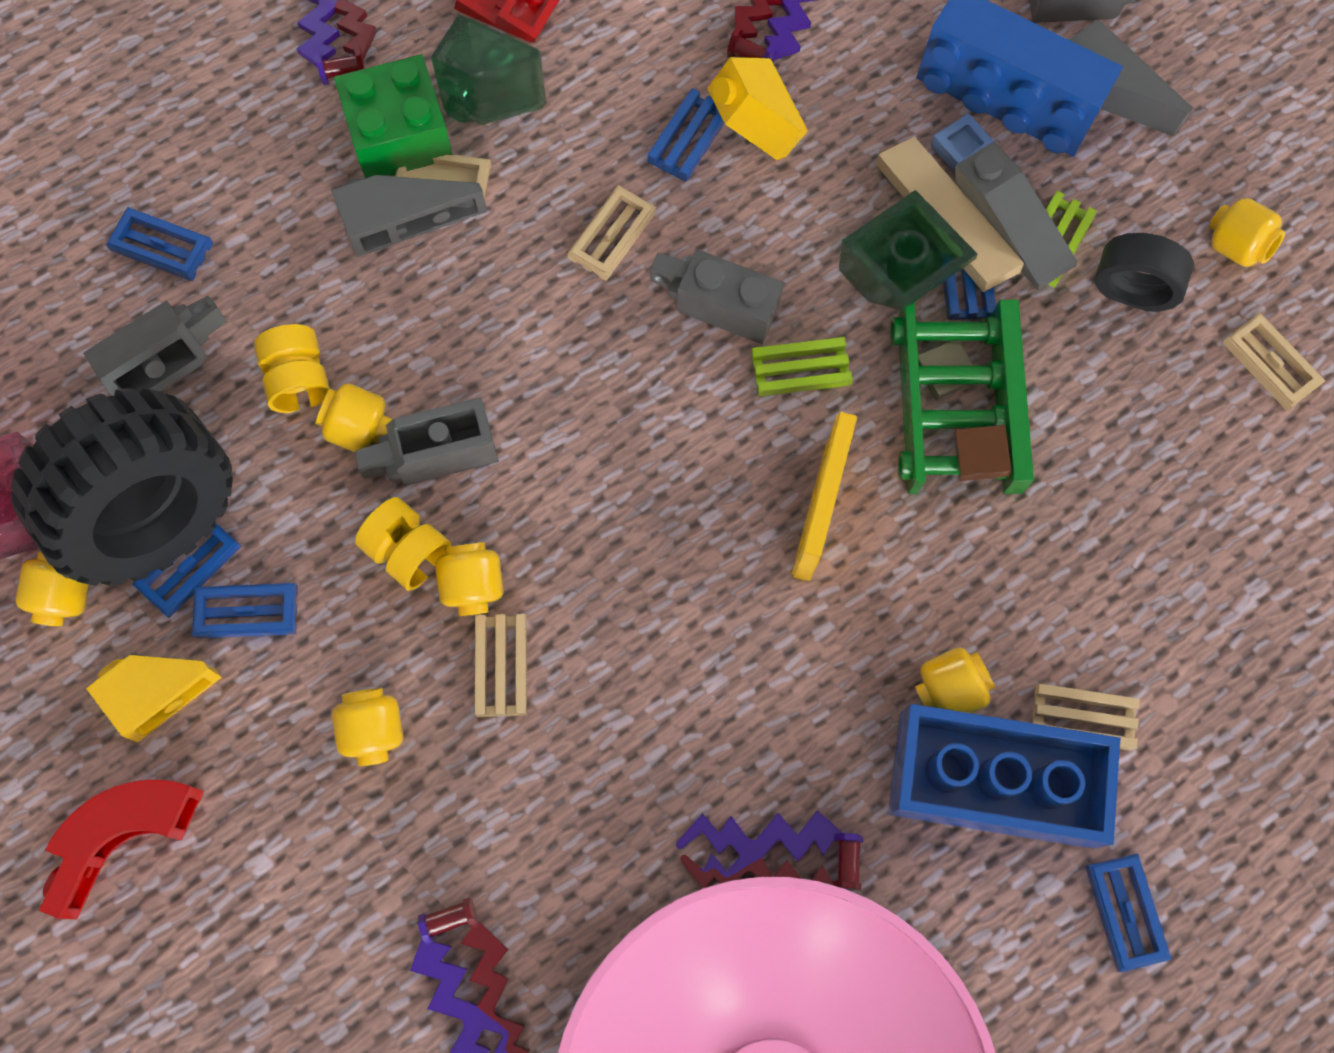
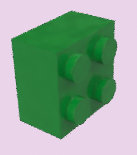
M423 54L334 77L353 146L365 179L375 175L394 176L398 168L406 166L407 171L435 164L433 158L453 155L444 119Z

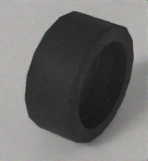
M1126 233L1113 237L1105 245L1096 272L1095 284L1100 293L1108 299L1147 312H1161L1173 309L1184 301L1194 261L1189 251L1179 243L1166 237L1149 233Z

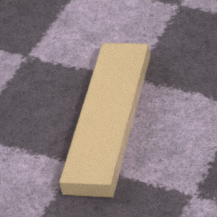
M915 136L878 154L876 166L982 292L1021 272L1024 265L1021 258Z

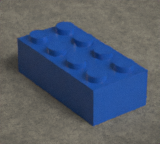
M948 0L932 26L916 79L922 81L925 87L933 93H947L963 101L964 106L971 112L978 114L985 112L1001 120L1004 126L1011 132H1025L1041 140L1048 150L1054 153L1065 152L1074 157L1124 66L988 0Z
M910 704L899 714L888 815L1092 849L1114 845L1121 737Z

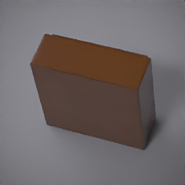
M1005 425L955 429L954 442L960 481L1010 476L1012 471Z

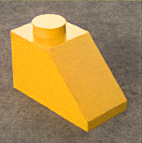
M730 57L707 87L725 125L776 160L786 157L808 132L771 59Z
M129 655L125 659H117L106 665L98 673V679L86 689L120 735L138 743L222 677L216 669L203 661Z

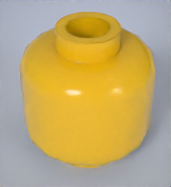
M1242 198L1231 206L1224 204L1215 213L1209 225V229L1214 231L1211 240L1212 248L1243 267H1250L1258 262L1264 264L1275 254L1285 237V231L1281 229L1282 218L1275 211L1251 198Z
M345 383L337 391L331 388L328 390L315 424L322 426L321 434L324 440L354 452L371 446L372 442L379 444L378 437L387 434L386 424L392 421V418L384 416L386 402L383 397L353 384Z
M485 542L445 547L446 555L439 557L435 562L440 603L447 607H458L459 616L488 613V602L500 599L504 592L499 555L493 550H486Z
M38 551L37 558L25 560L21 565L15 603L21 610L32 613L30 621L32 623L47 626H63L65 617H76L84 612L90 585L76 582V580L65 578L57 573L54 567L49 565L41 551Z
M962 647L953 648L924 662L920 668L923 683L915 686L924 706L972 714L989 705V691L996 688L979 653L969 654Z
M382 687L342 694V703L334 706L331 711L338 753L344 757H356L358 766H368L388 761V751L397 748L403 742V731L397 700L393 696L384 695Z

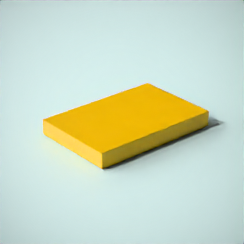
M841 411L840 414L836 415L825 445L792 570L794 578L810 582L821 558L857 420L856 415Z

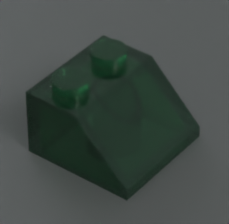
M458 14L431 55L442 105L447 114L462 123L471 120L480 125H485L542 109L546 103L541 51Z
M914 190L842 240L839 271L868 302L903 311L974 261L978 253L917 190Z

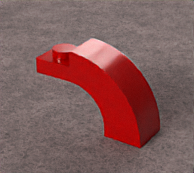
M148 779L120 784L95 795L83 803L60 825L44 850L64 859L61 865L50 873L44 884L42 894L45 898L39 911L58 919L77 920L102 866L111 853L124 842L144 834H160L165 837L182 840L204 791L179 782Z

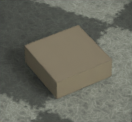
M950 341L918 355L919 366H973L960 341ZM928 385L935 400L970 386Z

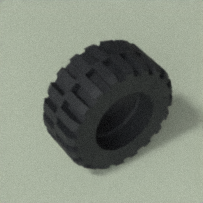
M131 388L117 389L114 395L108 397L100 393L86 398L87 404L76 409L70 406L59 413L60 419L53 425L45 424L35 434V444L33 446L26 445L19 457L18 464L21 468L14 470L11 484L13 510L49 565L53 566L56 572L65 578L95 586L99 582L107 586L122 585L123 580L126 579L138 581L149 577V572L156 569L163 571L174 565L173 560L182 554L187 556L196 549V543L203 536L208 537L216 527V518L223 517L228 507L227 497L231 496L233 477L232 465L224 449L184 401L174 395L164 394L162 391L144 388L141 389L140 393L136 389Z

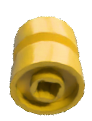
M299 324L281 325L270 328L255 338L253 346L257 363L261 368V372L265 374L262 384L267 405L271 410L278 413L299 411L296 393L306 390L311 407L323 403L330 387L323 365L319 364L321 351L314 329Z
M393 497L377 507L368 516L356 535L355 544L376 564L387 562L386 572L407 591L421 586L428 578L418 568L420 563L426 559L435 567L436 560L446 555L445 547H450L451 543L431 524L420 525V515L401 498Z

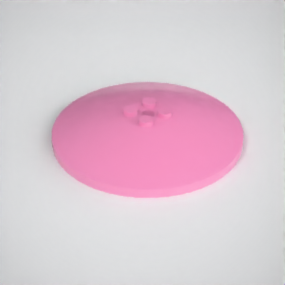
M755 877L732 880L706 887L677 899L652 914L630 931L607 955L589 979L574 1006L564 1030L558 1053H995V1049L980 1011L960 977L943 955L921 933L899 916L868 898L844 888L819 881L792 877Z

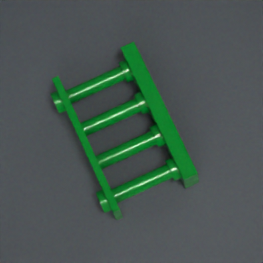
M904 300L898 317H892L890 341L892 346H899L905 451H900L898 455V476L900 480H907L908 494H918L926 481L925 475H959L956 456H924L923 429H966L1005 425L1012 472L1009 477L995 479L1002 480L1003 494H1023L1034 481L1019 300H999L991 316L986 317L984 322H916L914 300ZM917 341H984L985 345H991L992 361H989L988 365L919 366ZM920 385H987L988 389H995L996 405H993L991 410H921Z

